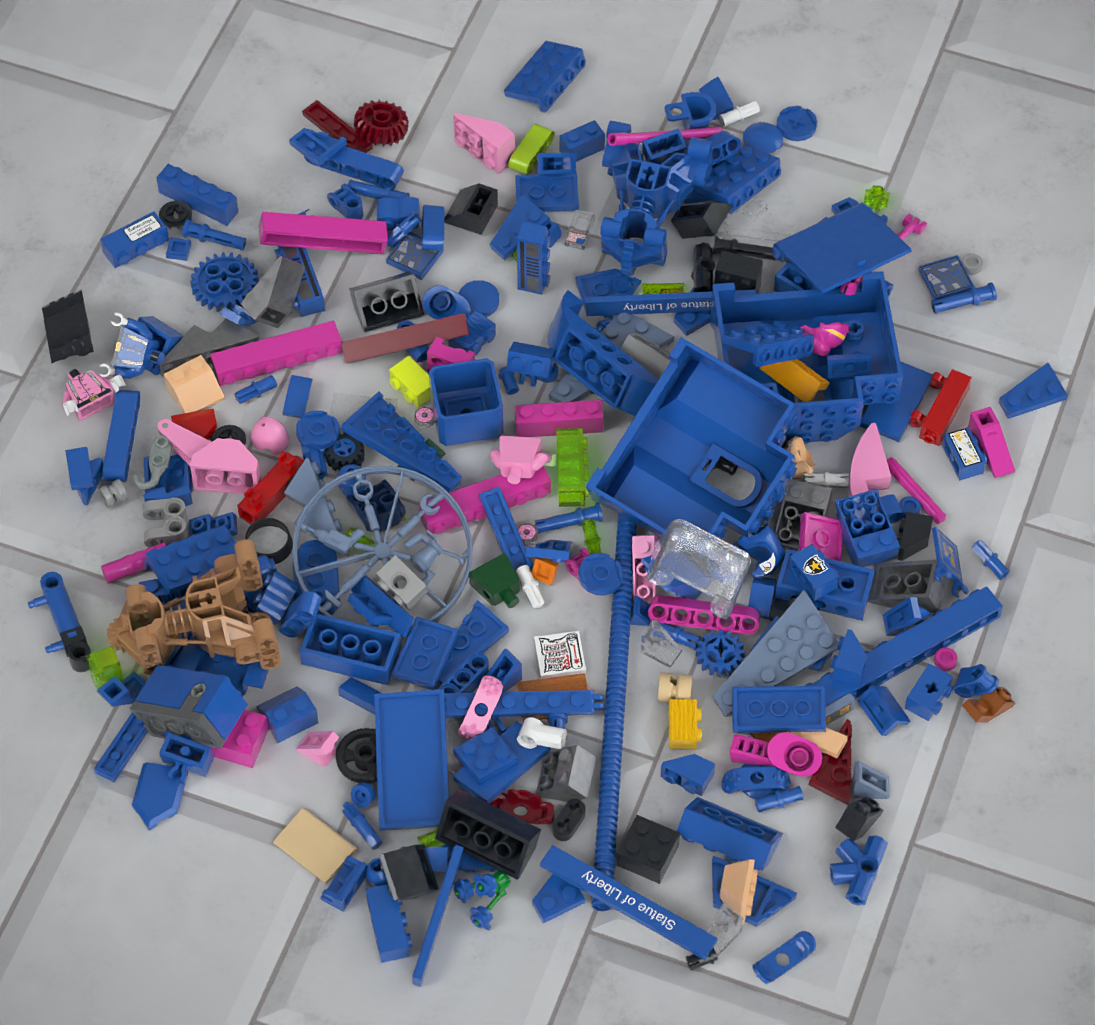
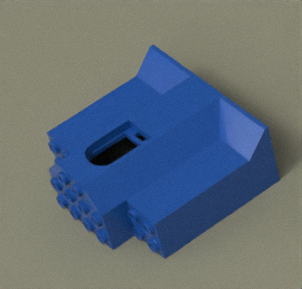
M883 271L868 272L862 275L861 284L857 287L854 295H845L847 287L843 293L839 288H834L824 294H821L817 289L735 295L734 283L713 284L710 326L715 334L718 359L795 403L793 393L763 372L759 367L753 365V353L722 343V334L729 333L732 329L744 330L748 326L759 327L760 324H773L774 321H783L789 327L807 325L811 328L820 327L821 322L828 325L836 322L843 324L851 320L860 321L864 325L861 340L851 342L845 338L840 345L832 348L827 356L852 354L855 351L870 353L872 357L871 375L828 379L827 356H819L812 352L808 357L798 358L830 382L826 390H823L825 401L795 403L796 417L798 419L792 429L788 428L785 432L786 440H790L795 436L801 437L804 444L838 440L860 426L863 404L870 405L873 403H893L899 401L903 372Z
M680 337L669 355L670 363L603 468L596 469L588 481L586 489L594 502L615 510L703 564L705 559L709 560L715 551L713 546L717 540L721 541L727 532L726 526L740 535L751 537L759 532L764 521L768 522L775 511L773 507L776 502L781 503L786 495L784 490L789 480L793 478L797 471L795 455L781 446L786 439L785 432L788 428L792 429L798 417H796L795 403ZM721 456L749 472L755 478V487L747 498L743 500L733 499L705 482ZM711 460L712 462L710 463L709 467L706 471H704L705 467Z

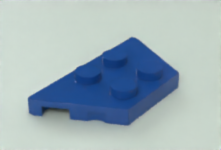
M713 856V907L734 916L720 898L724 868L732 863ZM757 875L751 916H746L745 922L757 927L793 902L797 897V893Z

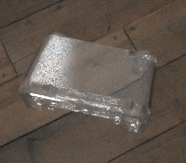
M676 519L669 524L656 542L646 579L660 586L669 585L674 578L713 597L710 604L712 613L726 620L736 603L750 567L751 557L745 551L685 520Z

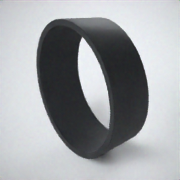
M274 518L257 520L247 529L245 540L254 531L262 527L273 526L282 529L287 533L285 545L274 553L263 554L257 552V557L266 555L269 559L273 558L275 565L283 562L290 555L293 548V540L287 526Z

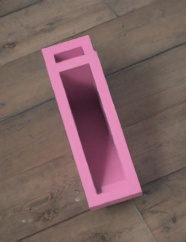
M871 423L856 447L851 464L848 487L849 496L874 489H889L891 474L876 423Z

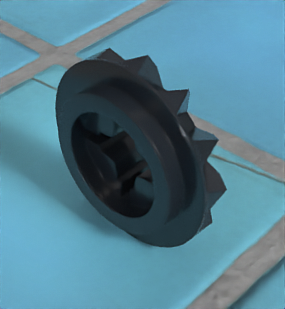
M171 201L161 207L159 218L169 229L172 227L179 229L180 226L185 224L187 219L192 221V210L185 202ZM174 211L178 214V219L174 218Z
M225 425L213 433L211 441L213 442L217 438H230L231 435L232 439L240 440L245 445L246 434L238 426Z

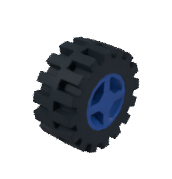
M339 432V438L336 443L325 449L328 466H332L334 471L340 470L349 464L361 467L365 456L363 443L345 432L343 434Z

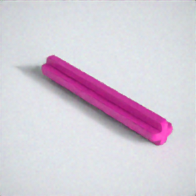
M895 458L887 459L888 467L893 477L912 497L920 502L921 507L929 516H933L935 523L940 524L944 522L946 514Z

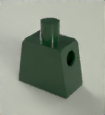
M506 553L469 572V584L492 606H496L504 601L508 608H513L519 603L516 594L520 592V581Z

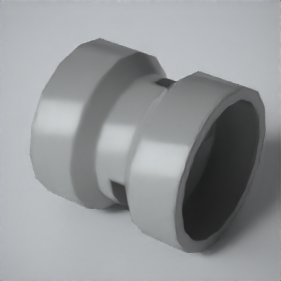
M120 479L113 481L109 486L104 485L98 488L107 508L113 506L117 501L122 502L128 499Z

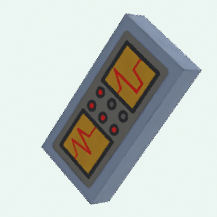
M851 693L826 706V725L853 711L855 698Z

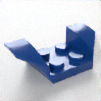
M199 646L180 653L175 668L180 669L188 668L198 672L206 671L210 674H224L231 679L232 685L241 692L242 697L246 694L248 686L263 689L268 674V669L261 668L260 661L243 665L238 664L235 657L215 653V657L210 658V654Z

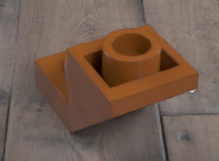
M997 687L993 692L983 694L980 699H968L962 706L975 722H989L1012 708L1016 703L1012 700V695L1006 688Z

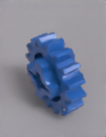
M722 629L719 630V634H715L712 630L710 631V637L704 634L702 641L697 642L695 654L697 656V664H702V671L709 669L710 676L714 672L718 673V677H721L722 673L730 676L731 670L735 671L738 665L743 662V658H745L744 643H738L739 636L732 638L731 631L725 635Z

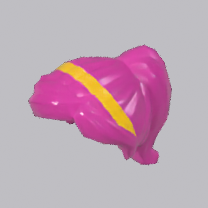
M821 322L820 327L811 328L807 325L801 326L804 332L814 335L812 352L819 356H827L832 348L837 347L844 341L849 332V325L846 323L840 324L839 322L828 325Z

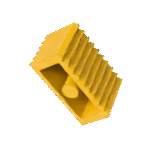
M670 699L668 709L669 749L697 750V742H702V728H697V722H701V708H697V700Z

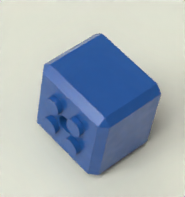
M485 358L432 367L429 371L430 399L439 443L450 446L500 438L504 433L503 403L493 361Z

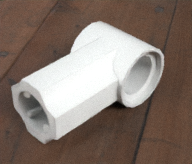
M529 717L524 720L517 741L521 746L529 749L535 748L537 745L562 749L566 743L567 731L563 728L543 725L540 720Z

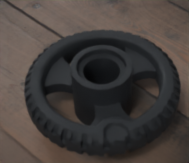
M374 728L353 730L346 734L337 746L336 763L338 769L347 779L355 783L365 782L371 784L377 781L376 730ZM370 738V740H362L355 745L354 750H350L347 748L353 741L357 739ZM364 754H369V755H370L369 757H366V758L361 757V756L364 755ZM355 761V765L359 770L368 771V773H356L349 769L346 763Z

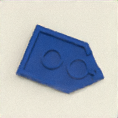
M616 268L575 277L581 300L584 302L583 307L585 311V297L633 295L642 280L621 274L622 271Z
M149 762L143 763L132 807L139 814L148 830L156 827L164 819L171 818L178 813L185 785L179 781L182 776V768H180L179 773L174 775L173 780H170L167 775L174 766Z

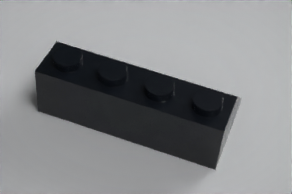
M458 789L446 800L435 839L452 848L456 845L464 847V854L518 880L536 849L542 829Z

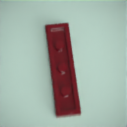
M318 100L302 110L303 116L321 131L328 133L329 137L340 139V137L346 138L347 145L345 147L364 153L373 149L372 143L367 144V140H361V137L356 135V131Z

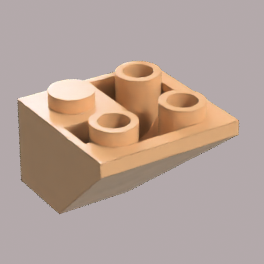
M751 859L726 865L721 884L720 898L741 924L745 923L746 916H751L753 896L757 883L758 870L754 869L755 860Z

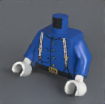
M115 312L114 315L120 316L121 321L115 322L111 320V323L114 326L125 325V327H120L111 366L115 367L110 368L108 365L102 364L100 367H107L108 373L106 375H99L102 377H107L109 374L113 375V377L121 375L122 378L131 379L142 375L144 370H151L153 363L162 364L165 357L164 352L157 350L158 340L153 338V334L144 323L129 317L125 319L122 313Z

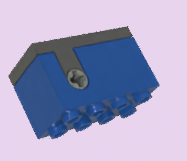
M157 665L133 702L130 710L138 720L144 722L143 726L153 737L166 739L167 734L171 733L208 747L221 749L248 704L243 699L241 692L232 685L231 679L224 674L216 675L206 671L198 672L188 668H175L171 665Z

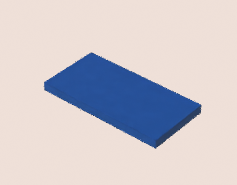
M444 689L374 694L380 831L438 827L446 800L449 798Z

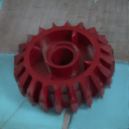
M371 100L369 104L364 103L363 106H359L354 115L356 135L360 136L361 140H367V144L372 142L375 146L377 144H381L383 147L385 144L392 146L393 143L398 144L400 140H403L408 132L409 120L406 111H403L401 106L396 107L395 102L390 104L388 101L381 102L378 100V102H374Z

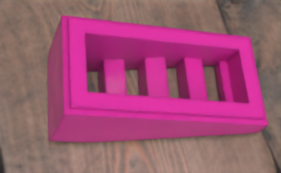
M734 734L730 748L731 762L774 766L767 757L769 742Z

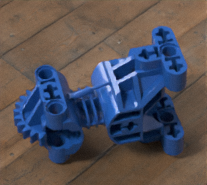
M610 120L606 141L610 133H631V124ZM691 137L688 155L676 152L661 165L642 161L638 144L610 146L607 142L602 166L612 168L616 194L620 200L619 212L615 213L614 218H603L600 230L602 253L611 255L621 264V274L632 276L637 267L649 264L664 266L667 257V231L661 229L660 226L668 213L676 212L680 209L681 202L691 194L694 186L704 188L706 179L710 178L712 171V141ZM623 202L626 203L630 209H625V205L623 204ZM631 238L643 239V242L637 243L631 240Z

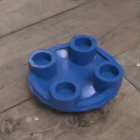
M758 122L746 128L743 133V142L747 146L769 154L783 146V134L773 124Z

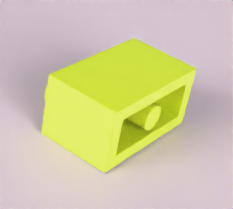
M407 356L389 369L390 385L393 389L399 390L408 403H413L419 408L430 400L429 374L410 356Z

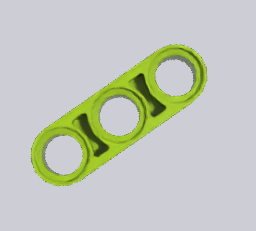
M535 123L511 155L508 167L524 175H529L537 165V154L545 153L553 142L555 131Z

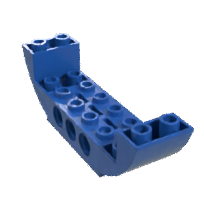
M567 290L562 297L547 334L549 348L555 349L553 360L611 407L636 416L659 379L579 317L578 314L584 302Z

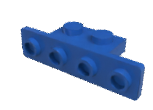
M367 575L363 576L351 589L352 593H350L347 600L354 607V611L362 614L370 625L376 627L379 625L390 626L396 633H400L401 637H406L414 618Z

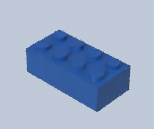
M317 614L315 620L308 626L299 650L301 664L389 685L392 670L402 648L401 634Z

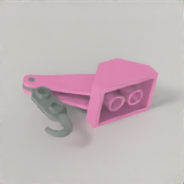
M163 419L158 423L159 436L152 443L149 457V467L152 474L151 480L143 483L138 480V475H134V483L139 488L150 489L155 487L161 475L169 466L173 448L190 466L194 490L244 494L250 487L253 489L261 481L258 460L240 440L217 438L211 442L168 419Z

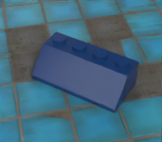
M700 797L695 798L684 809L677 829L682 839L687 842L702 844L706 850L723 853L727 859L732 861L755 860L754 869L762 871L768 866L783 835L782 832Z

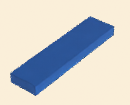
M500 487L480 493L478 497L502 554H507L515 571L523 565H528L532 569L533 564L530 557L525 556L526 548Z

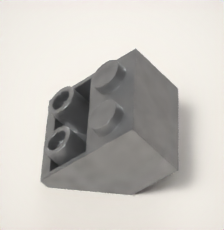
M579 745L547 753L542 762L543 765L536 794L542 798L564 802L572 799L583 800L588 798L597 757Z

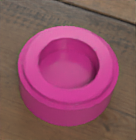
M941 648L935 653L934 664L942 671H951L956 667L957 654L950 648Z

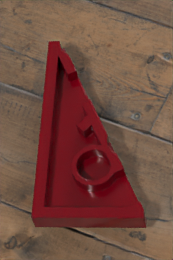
M847 719L839 733L847 736V742L838 758L825 754L821 766L812 775L808 785L849 805L851 799L852 724Z

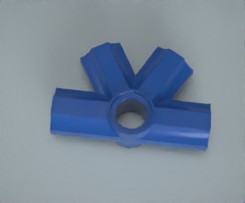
M877 835L868 836L863 850L851 839L844 840L836 848L835 853L843 862L830 864L831 882L833 885L851 883L846 899L852 904L858 906L866 904L888 842L883 837ZM863 869H869L871 872H866Z

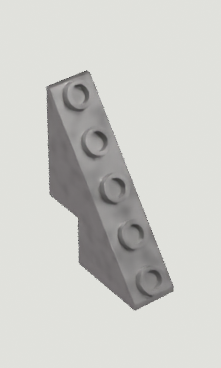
M227 318L222 321L212 334L193 325L164 357L162 364H159L161 375L164 377L163 374L200 355L207 364H212L210 354L260 341L259 335Z

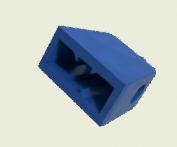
M679 129L642 142V151L647 162L660 165L676 152L683 153L687 148Z

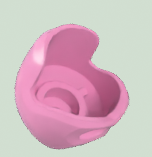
M262 417L253 426L251 441L256 449H269L272 454L278 455L286 450L289 444V436L281 422L271 417Z

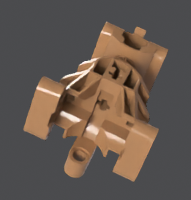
M248 539L237 542L234 545V554L217 558L214 561L215 567L209 569L210 571L197 579V575L192 577L193 582L189 585L186 596L180 599L176 598L164 605L161 604L154 594L147 591L144 585L136 584L129 586L125 590L126 601L120 617L115 618L114 623H110V628H107L108 642L111 644V647H115L116 651L122 649V653L127 652L143 668L144 674L150 676L157 665L163 666V663L168 660L172 645L198 644L200 648L210 654V658L215 657V653L235 657L236 662L243 665L260 661L261 668L265 670L279 667L281 665L280 652L273 621L270 616L259 612L251 614L241 612L247 606L243 589L245 591H255L263 586L254 542ZM186 599V608L181 609L180 602ZM178 605L179 610L173 611V607ZM192 632L195 640H188L187 633ZM179 634H184L185 638H179Z

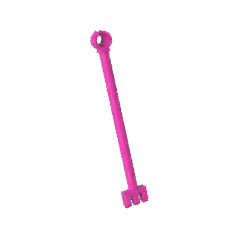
M908 214L902 223V226L905 228L897 235L904 240L912 231L920 234L925 230L927 222L923 221L919 224V218L916 217L912 221L913 215ZM862 276L840 285V291L843 293L846 286H848L845 295H854Z

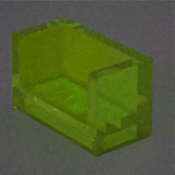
M112 646L86 656L90 675L96 689H99L114 676L120 682L124 680L121 664Z

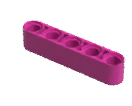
M665 595L653 597L648 610L650 619L655 622L718 631L722 629L725 632L731 631L732 633L747 635L753 634L758 630L760 621L759 612L752 607ZM661 606L664 608V611H657L654 607ZM684 609L687 613L679 614L676 610ZM706 612L709 614V617H701L699 613ZM728 615L732 619L726 621L721 616ZM751 618L754 620V623H746L744 619Z

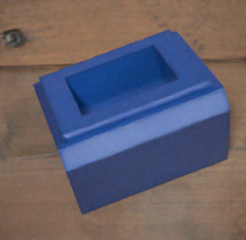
M636 596L632 603L631 625L649 626L650 617L648 610L650 604L639 596Z

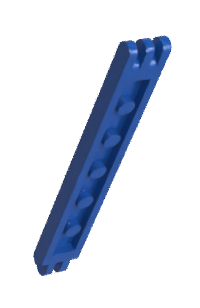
M593 690L502 692L491 717L548 716L552 713H561L566 716L594 715L595 710H604L603 703H595L603 701L604 695L594 694ZM444 693L445 717L465 718L476 693ZM478 703L474 708L475 714L477 716L486 715L488 712L487 705Z

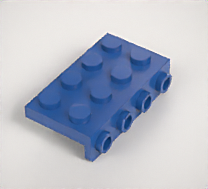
M545 41L504 89L505 97L538 104L540 111L546 113L585 67L586 60L582 48Z
M744 145L739 152L728 157L712 169L710 178L706 179L704 188L694 186L693 192L723 204H731L732 208L729 214H732L781 175L780 158Z
M774 321L773 324H760L759 327L748 326L744 330L732 329L731 332L724 333L721 337L722 343L753 353V365L756 367L808 357L811 355L814 346L813 334L804 332L801 327L786 326V323L783 321Z
M225 525L211 528L207 532L192 535L178 542H172L159 549L150 550L145 555L144 566L146 569L151 568L169 595L188 588L193 582V576L197 575V579L210 571L209 569L214 568V561L217 558L234 554L236 542Z

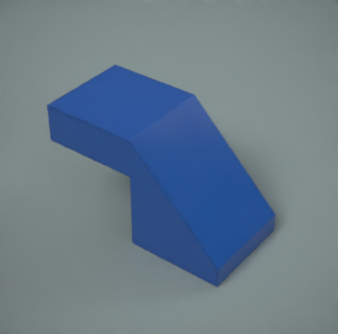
M134 671L121 682L114 676L97 689V693L112 707L133 704L146 682Z

